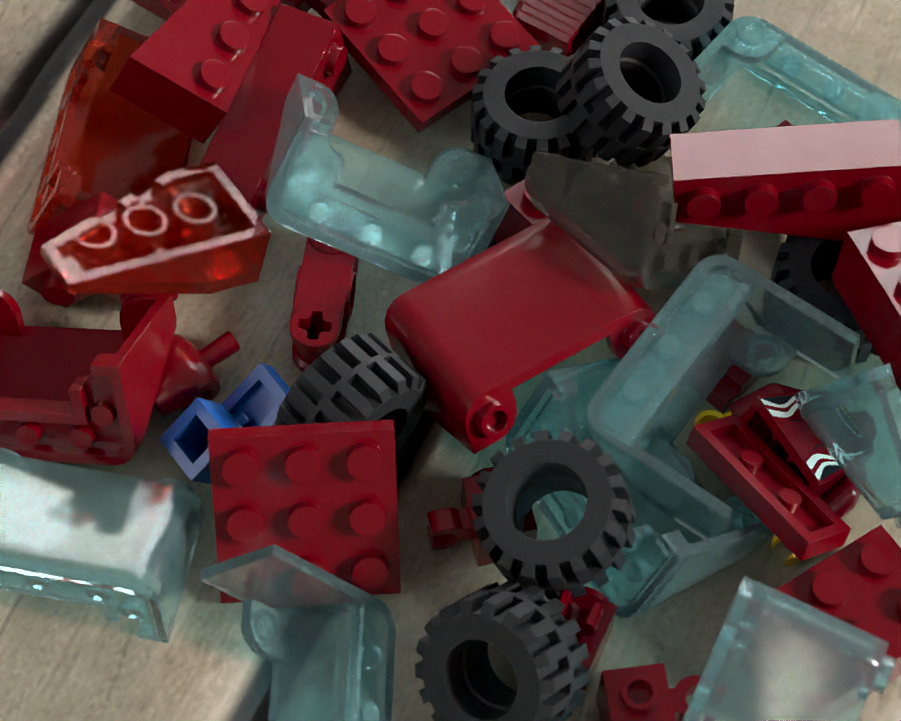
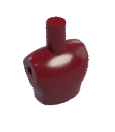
M230 331L201 349H198L184 336L174 334L154 403L155 409L163 418L175 411L187 409L196 398L212 401L219 394L221 389L220 381L213 367L241 350L237 340Z

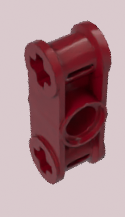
M327 212L319 215L312 221L308 231L302 265L299 266L296 276L293 309L289 326L290 336L293 340L292 360L302 372L325 351L345 339L348 321L352 317L356 293V277L359 267V255L356 250L358 230L354 220L340 212Z

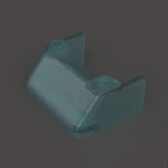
M743 16L734 19L694 60L701 71L698 74V78L705 83L706 92L702 97L706 100V103L740 67H743L834 123L899 119L901 127L900 98L784 29L759 17Z
M726 255L706 257L693 268L592 396L587 408L589 431L605 453L610 455L619 470L648 503L722 551L728 543L733 508L694 483L695 474L691 462L683 454L670 446L732 364H735L751 375L771 377L782 372L795 355L798 354L845 384L852 375L861 335L737 259Z
M275 544L201 569L200 581L243 601L241 619L243 638L256 655L273 662L268 721H392L396 628L392 614L384 602Z

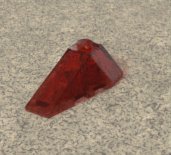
M213 161L164 173L154 179L153 187L138 197L130 193L118 200L116 210L102 218L89 217L41 245L40 255L67 293L213 294L259 280L272 232L218 164Z

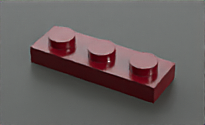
M736 414L693 426L686 444L800 561L843 547L851 528Z

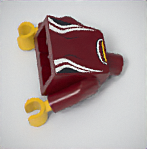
M770 383L729 404L730 411L725 414L716 410H705L697 415L694 425L736 414L841 519L855 508L867 482V474L864 468L875 456L873 444L877 439V428L874 421L868 415L858 414L851 416L835 393L827 389L804 391L779 383ZM775 534L771 543V550L780 542ZM792 553L786 559L785 566L792 567L801 561Z

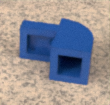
M259 363L222 404L196 398L159 440L191 481L211 484L208 450L209 429L273 426L277 418L278 409L290 388L272 366Z

